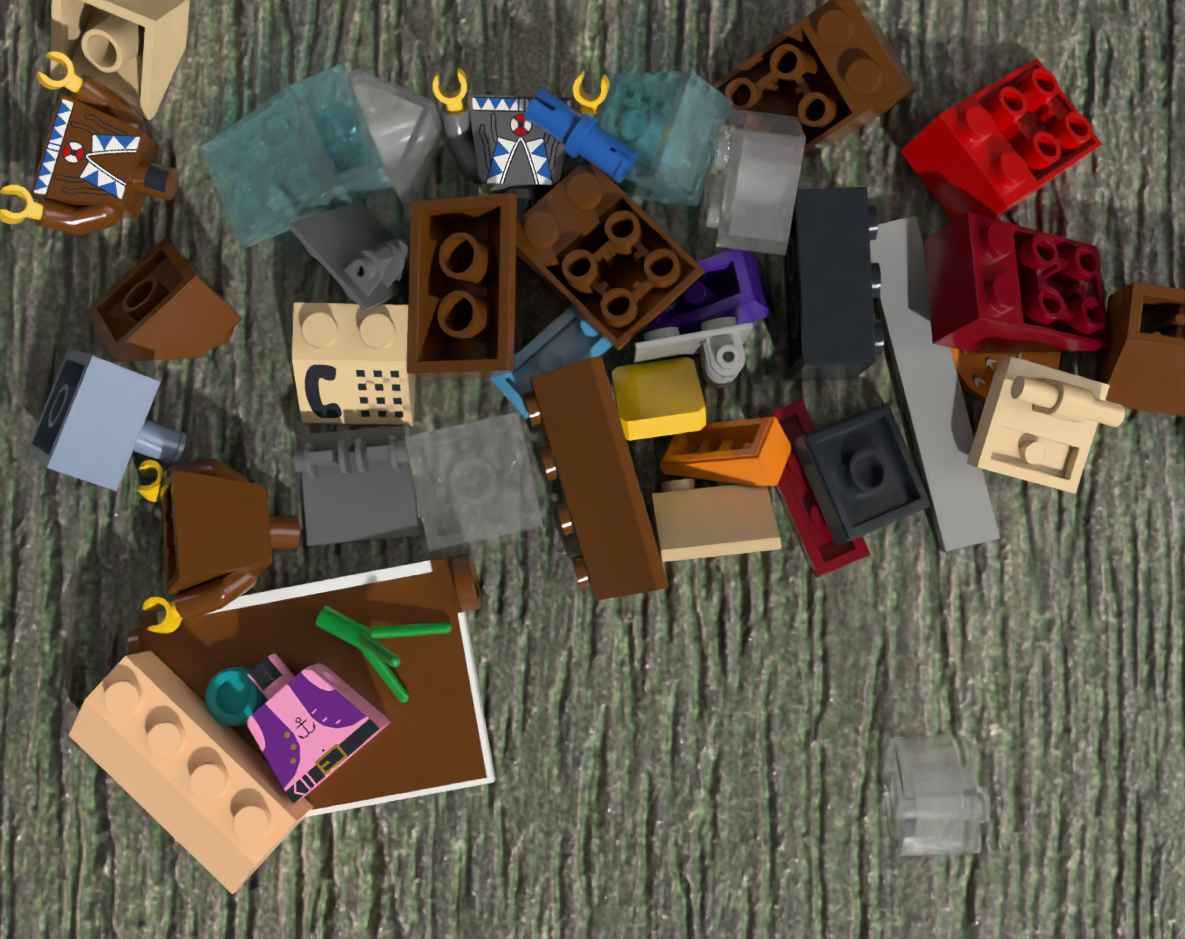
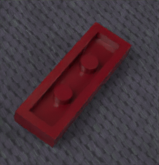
M803 399L759 417H776L791 444L789 458L776 488L815 577H820L871 555L863 536L836 546L792 444V440L816 430Z

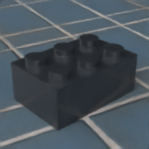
M867 187L796 189L781 218L789 381L855 379L876 363V355H882L884 349L883 323L881 320H874L873 298L879 297L881 291V270L878 262L871 263L870 241L876 240L878 234L877 208L875 205H868Z

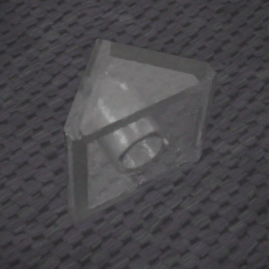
M356 69L347 73V76L388 178L405 210L410 209L411 202L419 201L446 139L434 101Z

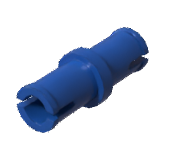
M546 88L540 89L537 92V97L540 99L539 102L535 98L531 100L526 109L524 120L533 123L564 144V152L572 158L580 155L611 176L614 181L620 183L626 176L624 171L629 172L638 158L639 151L635 148L632 149L598 126L599 119L591 113H586L583 116L552 95Z

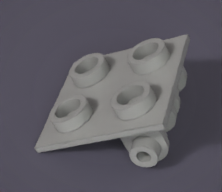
M723 317L702 323V331L680 335L678 327H667L649 331L644 334V342L635 343L633 364L700 355L705 381L714 388H725L734 381L744 366L745 353L743 344L753 330V323L737 325L736 317Z

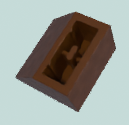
M1133 282L1108 296L1107 325L1110 348L1102 351L1098 382L1110 385L1105 400L1120 404L1125 409L1185 417V290Z

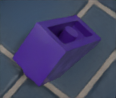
M741 246L697 262L704 269L705 273L647 325V329L649 332L661 328L678 327L679 334L683 335L702 331V323L717 318L736 317L737 325L755 322L774 315L775 310L762 262Z

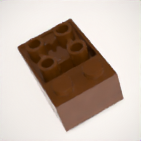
M828 0L708 88L762 181L772 178L869 124L918 91L864 0Z
M586 159L516 221L517 259L553 296L618 351L705 273L704 269L601 169Z

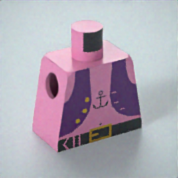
M274 653L259 663L248 674L251 681L268 700L246 720L248 728L293 803L308 795L390 723L385 715L321 663L308 666L295 677L278 655Z

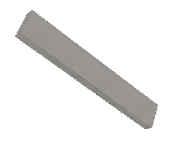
M915 215L878 224L877 238L870 241L871 263L878 262L881 270V291L879 297H876V302L883 323L923 484L932 504L929 508L941 552H946L1000 539L982 468L967 464L974 436L951 348L932 343L924 245L917 217Z

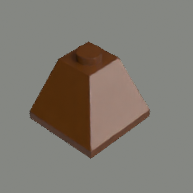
M167 237L86 311L110 355L118 362L202 358L211 348L225 343L232 335L234 327L242 320L227 299Z

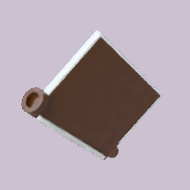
M471 553L243 595L221 609L190 620L182 618L179 627L170 634L162 635L147 629L152 625L162 623L166 617V610L140 615V627L132 628L128 632L127 643L130 655L151 650L205 703L207 686L218 672L233 667H247L253 670L264 659L276 653L295 677L310 665L317 663L325 665L386 716L390 723L304 797L313 806L312 810L305 817L488 784L496 780L466 618L467 611L478 610L482 607L478 573ZM325 606H329L368 627L449 622L452 625V630L446 634L375 639L400 658L399 666L391 667L389 664L387 665L409 694L408 701L402 703L396 698L359 648L317 627L316 619L320 611ZM247 723L230 726L269 764Z

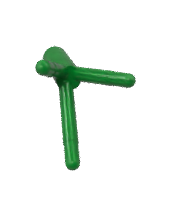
M325 606L316 619L317 627L359 648L396 698L402 703L408 701L409 694L387 665L389 664L391 667L399 666L400 658L375 639L446 634L452 630V625L449 622L368 627L329 606Z

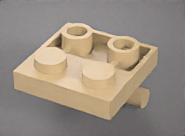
M1000 354L967 464L1076 494L1098 423L1118 427L1124 420L1125 408L1120 404L1105 400L1110 387L1108 384L1013 356Z

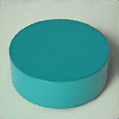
M247 667L227 668L218 672L209 682L205 697L206 705L210 714L218 722L229 726L246 724V720L267 702V698L248 677L252 669Z

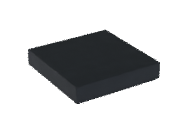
M889 403L792 440V444L836 546L848 543L932 506Z

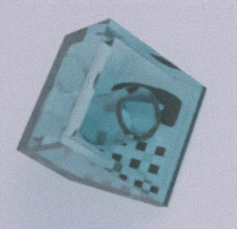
M693 71L614 74L601 110L600 127L632 149L638 150L639 155L629 172L624 171L626 176L620 183L614 181L608 174L606 175L623 192L657 204L698 206L733 102Z

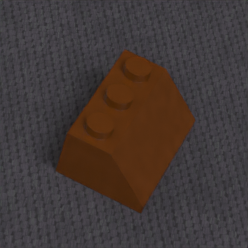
M504 193L411 202L408 374L444 380L494 378L514 372L517 195Z

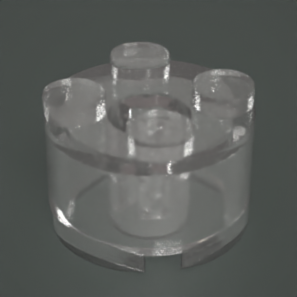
M930 735L887 738L884 750L883 773L891 774L889 793H884L885 813L891 845L893 849H898V856L971 855L972 853H980L981 831L979 823H988L990 820V799L986 786H976L974 771L978 769L979 751L975 736Z

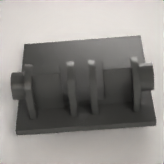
M360 200L289 224V229L304 244L308 253L328 270L342 286L347 296L356 301L364 311L409 292L410 233L403 239L394 238Z
M410 425L299 435L300 449L294 450L293 459L296 472H302L307 546L419 536Z

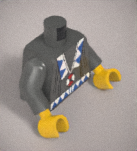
M458 68L457 72L461 86L455 92H447L440 86V76L437 71L433 78V92L439 101L446 104L441 109L449 151L466 179L481 185L483 195L504 193L517 195L516 221L537 203V199H542L585 160L580 155L572 158L564 152V144L533 123L524 120L526 109L531 100L535 98L539 102L540 99L537 96L468 95V104L462 103V99L467 92L465 72ZM584 70L577 76L574 82V97H555L583 116L586 113H591L599 119L598 126H600L602 111L597 106L605 99L610 88V82L604 74L601 81V92L597 95H589L582 87ZM575 99H576L581 105H579V106L576 107V101H575Z

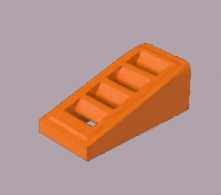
M776 417L707 423L700 431L674 434L659 467L666 475L751 486H777L789 458L791 444ZM695 446H700L698 452L693 453Z

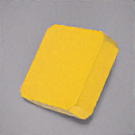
M688 357L619 366L611 372L616 407L627 440L700 431L706 426L705 402L694 360Z

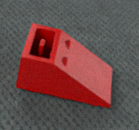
M1036 58L939 114L900 152L953 222L967 212L993 219L1000 218L1103 144L1092 131L1088 120L1079 114L1061 90L1055 76L1046 70L1040 60Z

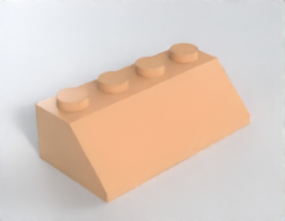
M151 650L126 655L84 700L69 733V736L231 894L240 888L313 808L304 797L293 803L270 764L229 725L218 722L210 714L206 703Z

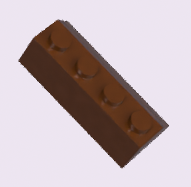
M602 355L531 378L530 382L533 391L523 393L532 426L543 423L549 445L539 448L548 481L557 478L560 480L565 500L556 502L555 505L564 536L575 533L581 554L571 557L580 590L591 587L592 593L596 601L657 591L669 587Z

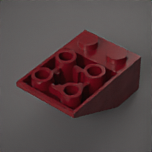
M971 212L962 215L923 241L933 344L974 353L1105 351L1110 348L1107 312L1105 310L1097 246Z

